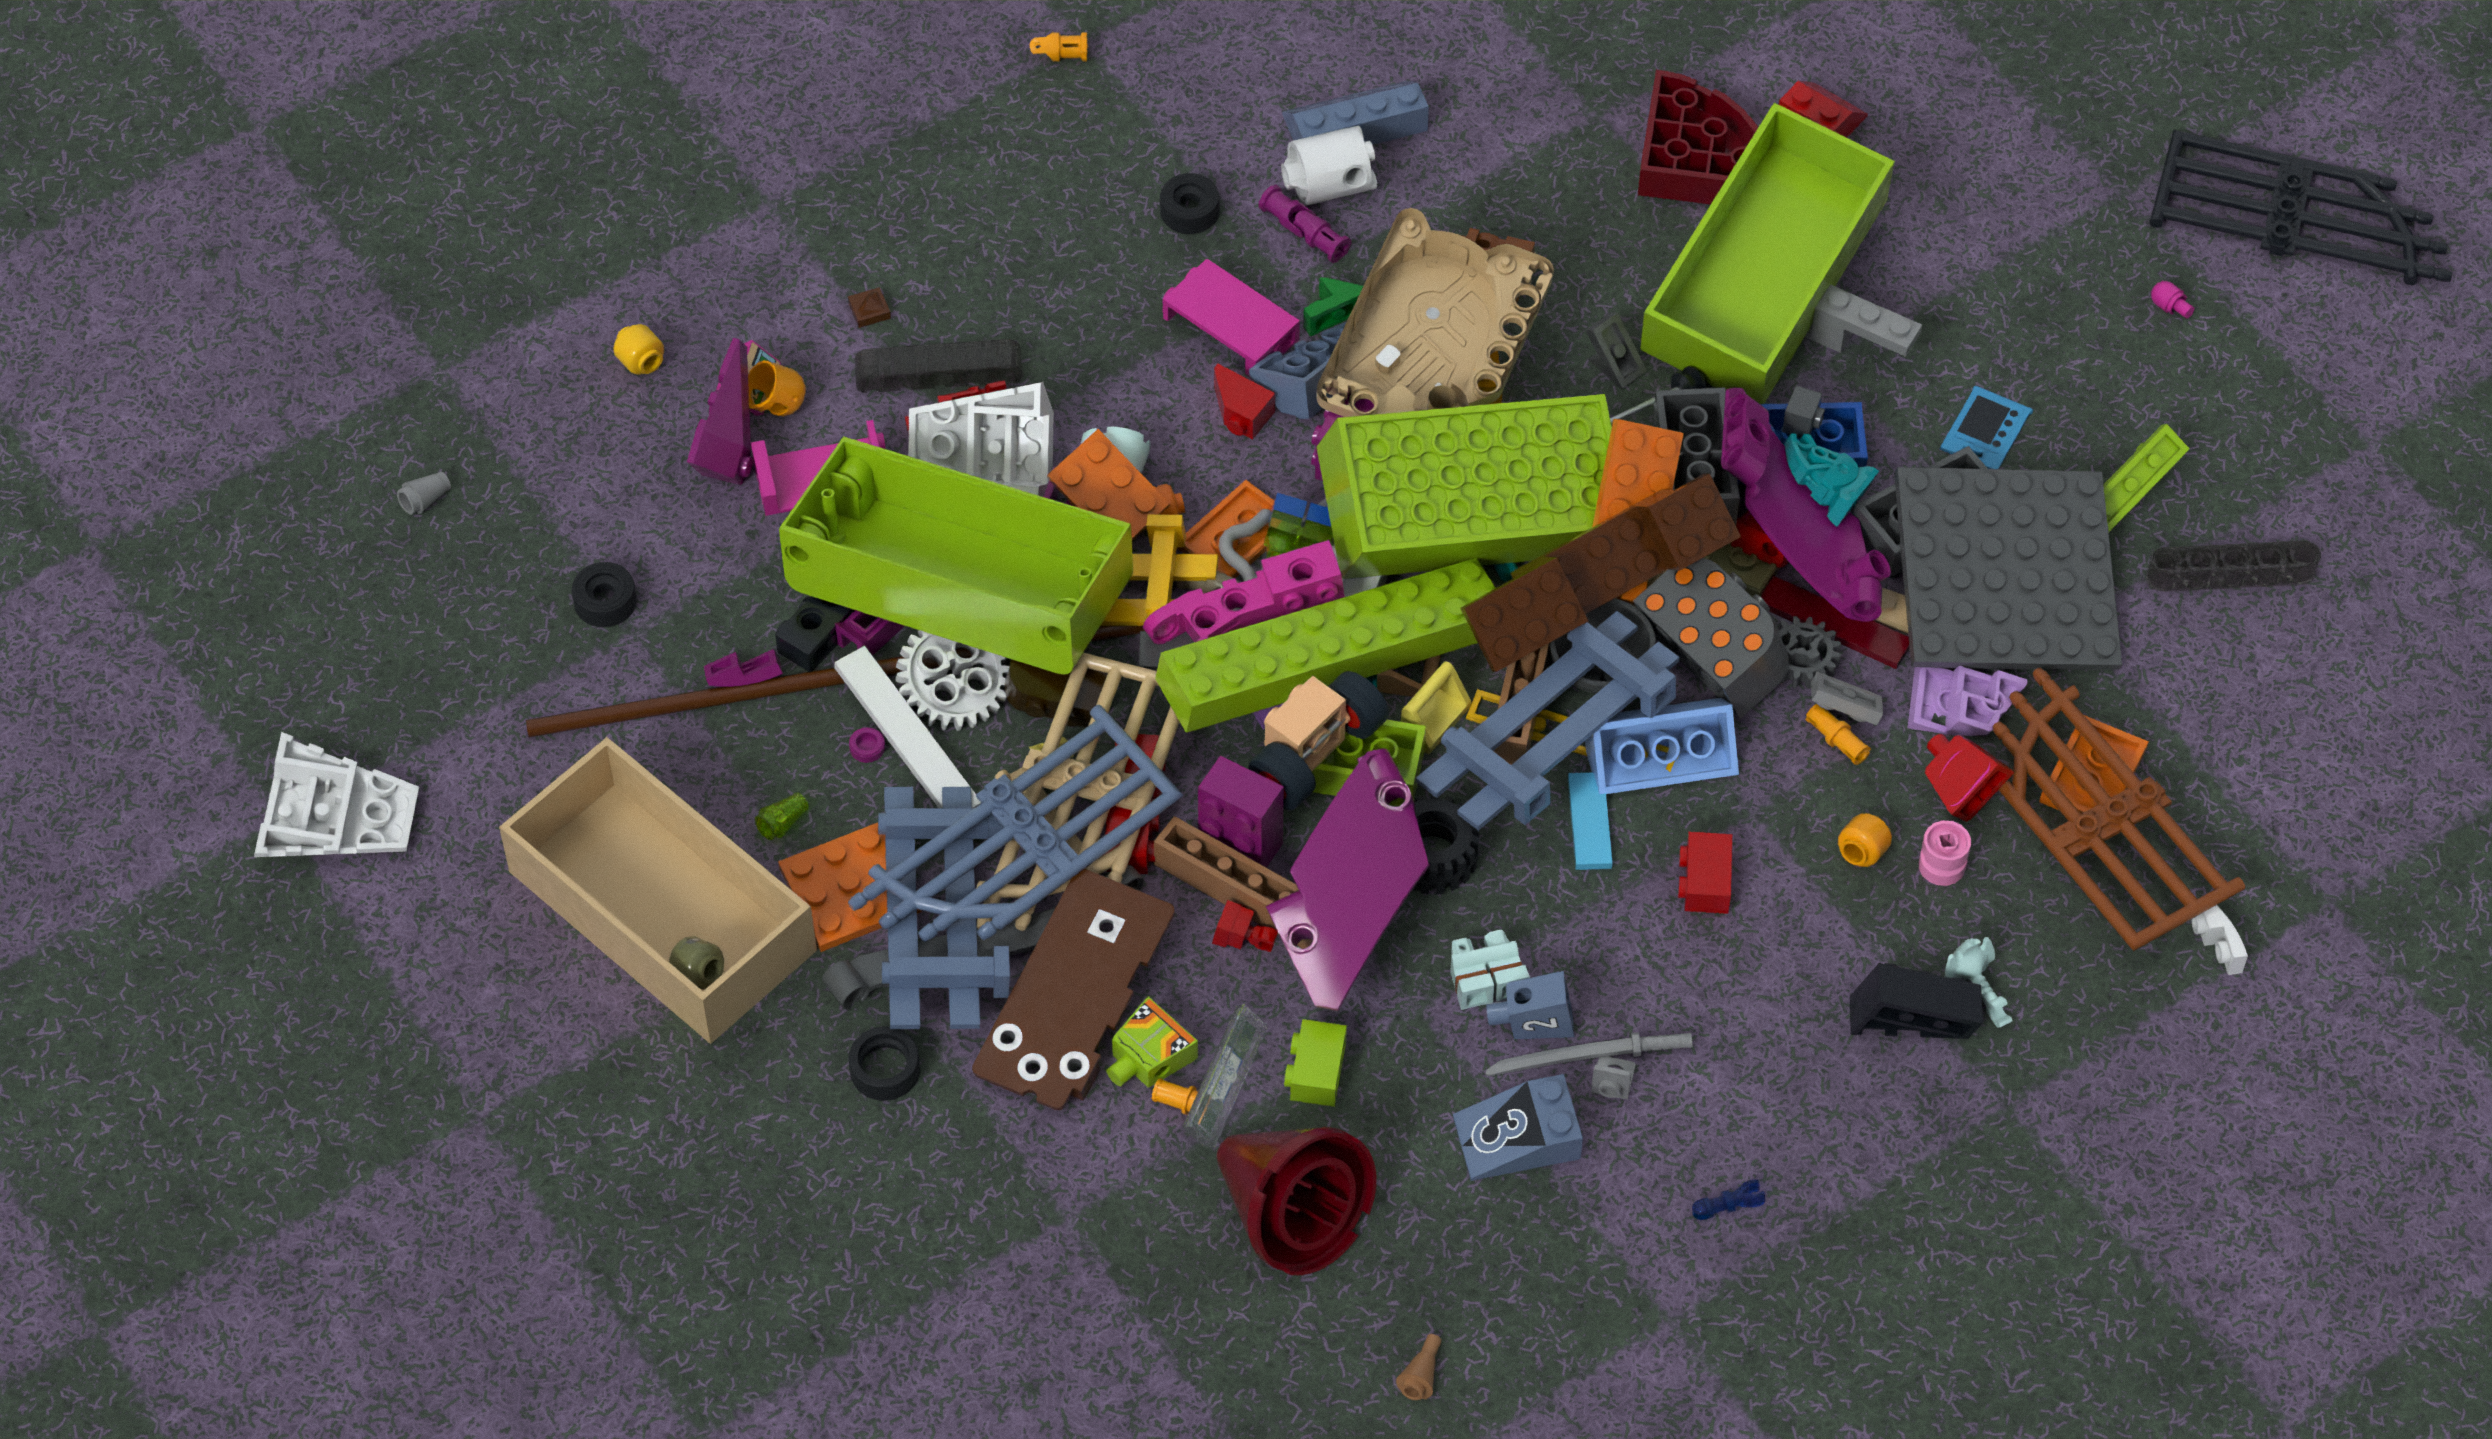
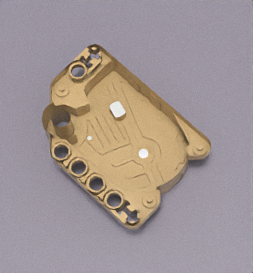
M1408 208L1400 211L1318 382L1316 390L1317 403L1327 411L1343 417L1487 405L1498 400L1551 286L1554 272L1553 264L1543 256L1510 244H1502L1484 250L1475 242L1461 235L1446 231H1431L1425 216L1417 209ZM1537 269L1543 270V275L1541 274L1538 277L1535 287L1531 285L1532 275ZM1521 295H1528L1534 299L1535 303L1529 308H1523L1516 303V299ZM1508 323H1516L1522 328V332L1516 336H1511L1504 332L1503 327ZM1495 351H1503L1507 353L1509 360L1504 364H1497L1491 360L1490 355ZM1482 379H1490L1495 382L1497 387L1492 392H1483L1478 388L1477 383ZM1326 392H1327L1329 395H1333V397H1332V398H1328V397L1326 396ZM1348 393H1350L1349 405H1345L1344 401L1347 399ZM1359 399H1368L1374 404V407L1369 412H1361L1356 409L1354 404Z

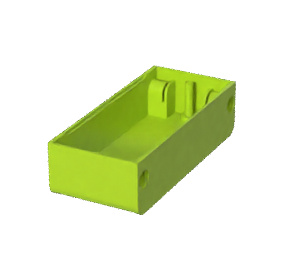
M844 436L779 528L784 576L787 583L794 590L1063 675L1069 674L1073 670L1133 574L1130 523Z

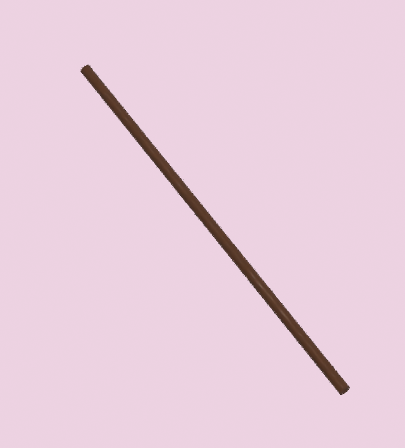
M1100 626L1091 642L1140 634V631L1145 630L1143 626ZM966 648L955 649L961 658L972 657L971 652ZM904 657L876 660V662L887 676H893L902 672V670L896 668L898 659H903ZM925 658L922 660L923 664L929 669L939 668V664L934 659ZM835 668L771 678L748 685L717 687L526 720L528 737L846 683Z

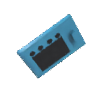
M1974 386L1972 393L1940 446V450L1954 454L1969 446L1977 456L1982 455L1979 459L1988 469H1999L2027 418L2033 413V409Z

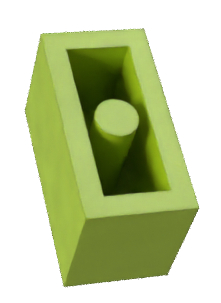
M1302 1020L1300 1033L1293 1032L1290 1054L1296 1055L1294 1065L1287 1064L1284 1086L1290 1087V1100L1335 1107L1346 1047L1347 1025Z

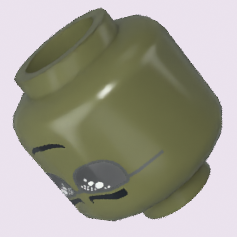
M695 936L685 937L679 941L672 949L669 957V963L701 990L709 987L724 971V956L719 947Z

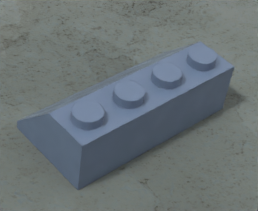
M1402 81L1282 111V115L1293 141L1353 126H1360L1364 142L1370 141L1373 145L1428 131L1429 106L1417 82Z

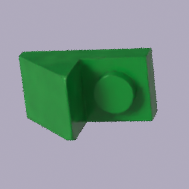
M1320 277L1319 297L1322 300L1314 301L1304 308L1303 328L1311 337L1348 320L1363 286Z

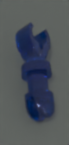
M1749 1180L1738 1187L1735 1192H1730L1728 1189L1722 1191L1719 1197L1713 1199L1705 1197L1695 1201L1692 1205V1214L1697 1220L1701 1221L1713 1218L1715 1213L1725 1210L1727 1213L1734 1212L1737 1206L1757 1207L1766 1201L1765 1192L1761 1191L1758 1194H1750L1752 1192H1759L1760 1184L1759 1180Z

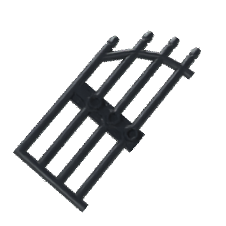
M2173 130L2149 222L2152 227H2162L2164 219L2259 240L2261 241L2260 249L2268 250L2269 254L2283 256V254L2293 256L2294 250L2299 249L2404 273L2403 281L2407 285H2415L2417 283V276L2427 279L2435 278L2436 281L2450 282L2453 274L2448 269H2437L2435 266L2417 262L2416 250L2431 251L2434 254L2442 255L2446 254L2448 244L2437 240L2431 241L2429 238L2412 234L2406 221H2415L2421 225H2431L2433 215L2425 211L2417 212L2416 209L2395 205L2381 190L2395 191L2397 186L2396 180ZM2184 145L2278 166L2279 171L2277 178L2188 159L2180 157ZM2181 170L2274 192L2271 203L2175 182L2174 178L2176 171ZM2312 174L2354 183L2369 199L2310 186ZM2170 194L2268 216L2265 228L2168 206ZM2306 199L2386 216L2389 218L2395 231L2304 211ZM2305 224L2402 246L2404 259L2298 236L2300 225Z

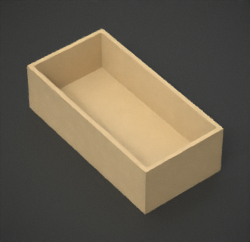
M608 737L499 827L509 872L710 1044L817 951L811 906ZM695 936L717 945L723 953V974L706 989L701 990L669 963L672 949L685 937Z

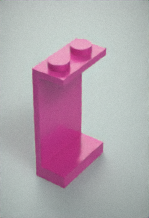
M1209 259L1203 261L1198 267H1193L1182 282L1176 287H1171L1165 293L1162 300L1163 318L1169 321L1178 313L1245 358V374L1249 377V369L1266 356L1276 351L1284 355L1300 340V320Z
M873 420L866 421L868 438L858 439L857 441L886 449L883 433H876ZM764 440L751 442L753 463L765 516L791 511L838 443L768 456Z

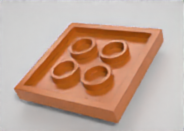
M878 823L778 861L779 869L789 889L811 906L815 940L820 952L882 928L878 921L887 913V890L872 901L869 900L864 907L853 911L848 904L852 896L858 892L861 893L863 888L875 881L868 874L874 865L879 864L886 870L885 835H878ZM917 909V914L922 912V910Z

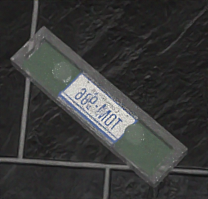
M1246 1004L1236 1006L1182 1127L1206 1148L1216 1147L1268 1028V1025Z

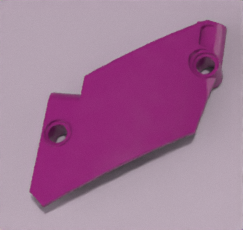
M1743 388L1727 389L1725 393L1721 465L1723 469L1746 485V507L1790 564L1839 612L1847 618L1868 622L1877 619L1882 612V584L1880 582L1888 578L1891 573L1887 559L1877 550H1871L1867 553L1860 521L1850 512L1838 527L1832 524L1827 517L1829 506H1822L1810 496L1812 491L1808 486L1798 484L1792 475L1786 458L1785 446L1772 431L1769 424V411L1748 396Z
M1387 749L1369 751L1357 759L1358 765L1327 808L1290 869L1298 891L1266 906L1315 1007L1339 1011L1380 938L1405 899L1429 867L1415 816L1416 807L1409 787L1406 785ZM1394 799H1405L1404 803L1400 806H1389L1390 802ZM1301 940H1313L1307 948L1300 949L1296 947Z

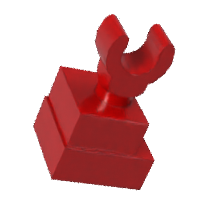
M1227 900L1216 927L1212 944L1225 948L1227 945L1241 950L1246 939L1256 948L1271 952L1278 932L1271 927L1250 926L1254 911Z

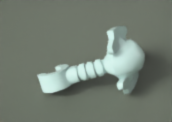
M1985 937L1982 945L1979 946L1981 944L1979 939H1967L1953 954L1949 955L1945 968V977L1964 978L1971 980V983L1980 984L1982 999L1986 1005L1988 1016L1996 1027H2002L2012 1022V1017L2008 1016L2002 1008L2007 1005V1000L2002 996L1997 997L1993 989L1989 987L1990 985L1986 981L1985 976L1981 974L1987 969L1988 964L1995 960L1992 942L1988 937Z

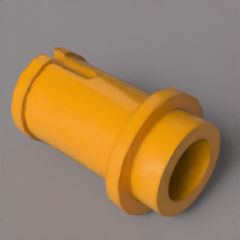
M1159 1078L1153 1088L1152 1100L1181 1109L1182 1114L1188 1115L1189 1112L1193 1113L1201 1092H1198L1195 1086L1191 1085L1189 1088Z

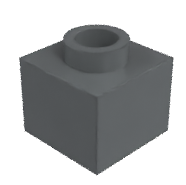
M1796 385L1785 410L1782 432L1796 434V437L1802 438L1804 434L1811 435L1814 427L1819 429L1825 415V409L1820 407L1823 393Z

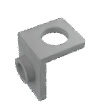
M1609 1056L1599 1057L1598 1064L1594 1066L1591 1092L1608 1098L1628 1100L1635 1063ZM1609 1066H1618V1067L1622 1068L1623 1070H1621V1069H1616V1068H1612V1067H1609Z

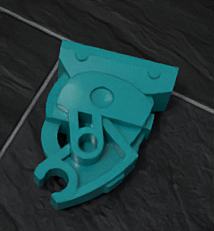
M1790 434L1785 442V451L1792 475L1798 484L1808 486L1812 491L1810 496L1822 506H1829L1827 517L1832 524L1838 527L1864 495L1879 473V470L1870 466L1858 467L1854 459L1845 452L1839 454L1838 452L1817 446L1810 434H1804L1800 441L1797 440L1796 434Z

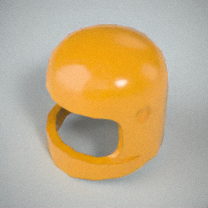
M763 360L753 366L748 374L750 409L761 412L768 409L773 415L784 417L795 413L804 402L806 387L803 378L797 371ZM758 389L763 391L766 400L760 404H754L751 398L752 390Z

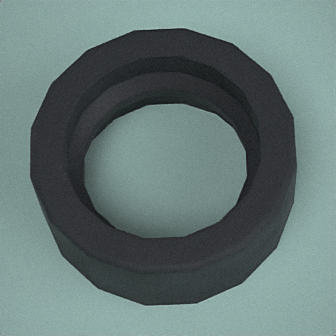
M889 1026L874 1027L862 1033L853 1042L848 1054L851 1080L856 1089L867 1098L879 1101L895 1100L906 1095L916 1085L920 1075L918 1047L912 1037L901 1029H890ZM892 1048L904 1054L907 1065L900 1074L894 1077L878 1079L864 1072L862 1062L870 1052L876 1049Z

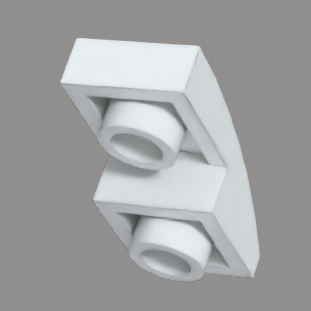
M2216 905L2191 919L2193 931L2195 934H2201L2204 946L2215 944L2217 960L2220 964H2225L2228 975L2242 973L2248 955L2238 932L2225 913Z

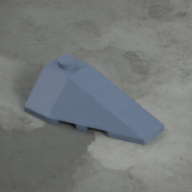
M1347 321L1323 331L1322 339L1308 343L1304 340L1294 344V351L1284 355L1276 351L1249 369L1250 377L1257 384L1275 393V406L1280 412L1295 415L1299 419H1310L1323 409L1317 403V385ZM1326 392V396H1327L1328 398H1332V397H1333V395H1329V394Z

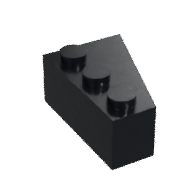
M1878 963L1850 995L1851 1035H1862V1029L1885 1030V1036L1897 1037V1030L1920 1031V1037L1969 1039L1983 1024L1981 985L1967 982L1962 978H1948L1934 975L1929 971L1901 968L1892 963Z

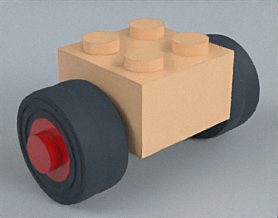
M1346 671L1340 674L1329 686L1312 676L1303 685H1297L1291 691L1288 700L1279 708H1273L1268 713L1264 721L1265 747L1251 760L1248 769L1284 786L1283 809L1294 810L1313 793L1316 781L1312 771L1345 740V731L1360 739L1370 737L1389 717L1388 705L1379 690L1369 680L1355 672Z

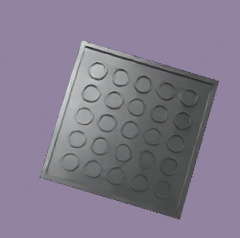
M1897 467L1894 472L1911 667L1957 668L1958 666H1963L1966 668H2042L2050 670H2119L2121 668L2122 657L2102 472Z

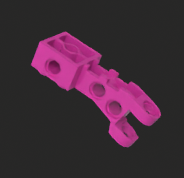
M1323 541L1261 560L1263 570L1256 571L1257 578L1237 583L1236 578L1222 582L1223 588L1204 594L1201 588L1187 592L1150 614L1144 622L1143 629L1154 644H1164L1184 632H1187L1191 639L1197 642L1343 598L1345 594L1342 575L1330 541ZM1235 608H1242L1240 610L1233 611V609ZM1206 625H1212V626L1209 627V628H1202L1203 626H1206Z

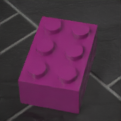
M1219 756L1198 786V830L1267 868L1283 845L1284 786Z

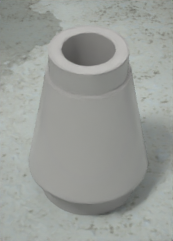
M440 471L436 474L403 483L402 488L397 491V498L405 512L410 515L415 512L421 514L444 495L445 492L449 491L451 484L448 477Z

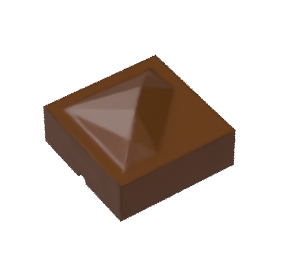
M880 287L848 296V304L859 328L891 319L890 310Z

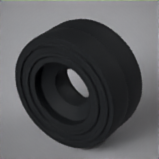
M1184 173L1172 177L1164 184L1160 193V215L1163 222L1170 229L1183 234H1197L1208 230L1216 223L1220 214V195L1216 185L1209 178L1200 174ZM1185 200H1195L1199 205L1188 209L1184 208L1181 203Z
M612 562L591 564L583 568L573 581L571 592L575 611L580 619L589 625L596 627L615 626L628 619L635 610L637 594L633 577L619 564ZM607 589L614 593L610 599L605 601L595 598L596 593L600 590Z

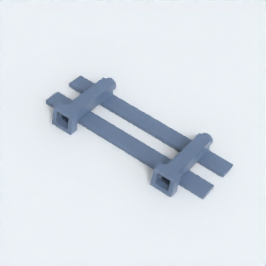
M1618 611L1597 628H1594L1588 622L1568 632L1567 639L1572 642V648L1472 732L1469 733L1462 727L1459 729L1455 726L1450 727L1441 739V743L1446 747V753L1417 776L1416 782L1438 798L1466 773L1471 771L1488 785L1457 810V814L1479 831L1508 805L1513 803L1514 817L1526 825L1550 805V782L1543 776L1635 698H1640L1641 712L1649 718H1653L1676 698V676L1669 670L1679 662V656L1658 641L1638 659L1621 648L1620 645L1638 631V626ZM1594 666H1598L1614 678L1512 765L1494 752L1497 747Z
M884 787L885 813H878V835H885L886 871L915 852V839H933L973 810L971 787H942V808H914L913 787ZM992 814L944 848V871L973 850V839H989L1003 828ZM974 868L945 888V900L947 902L955 904L975 890ZM916 869L900 880L901 883L915 892ZM887 890L888 912L893 911L894 907L902 902V900ZM917 909L905 918L899 919L897 924L888 928V961H882V984H889L890 1029H920L919 988H949L950 1029H980L979 988H993V998H1008L1009 946H994L993 956L977 957L976 919H959L946 928L947 957H918Z

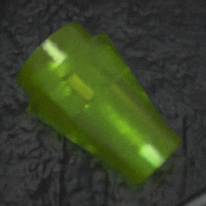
M795 792L785 799L760 808L759 814L755 817V825L758 831L768 840H773L776 837L782 838L799 817L809 809L808 802L802 794Z

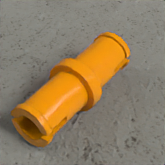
M1815 704L1807 712L1805 720L1825 736V741L1831 747L1836 746L1853 764L1859 765L1869 756L1871 748L1851 732V726L1847 722L1839 721L1827 709L1820 707L1818 704Z

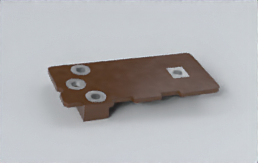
M1083 869L1071 878L973 1063V1074L982 1080L1023 1097L1027 1093H1034L1037 1096V1103L1057 1111L1062 1110L1066 1106L1070 1096L1084 1101L1100 1072L1098 1062L1101 1059V1055L1095 1052L1107 1028L1112 1030L1117 1028L1134 995V991L1128 988L1140 965L1149 966L1175 915L1174 906L1087 869ZM1109 922L1113 924L1114 928L1111 932L1104 933L1100 930V926L1103 923ZM1031 1063H1036L1040 1066V1070L1035 1074H1029L1026 1071L1027 1066ZM1075 1069H1080L1078 1072H1072Z

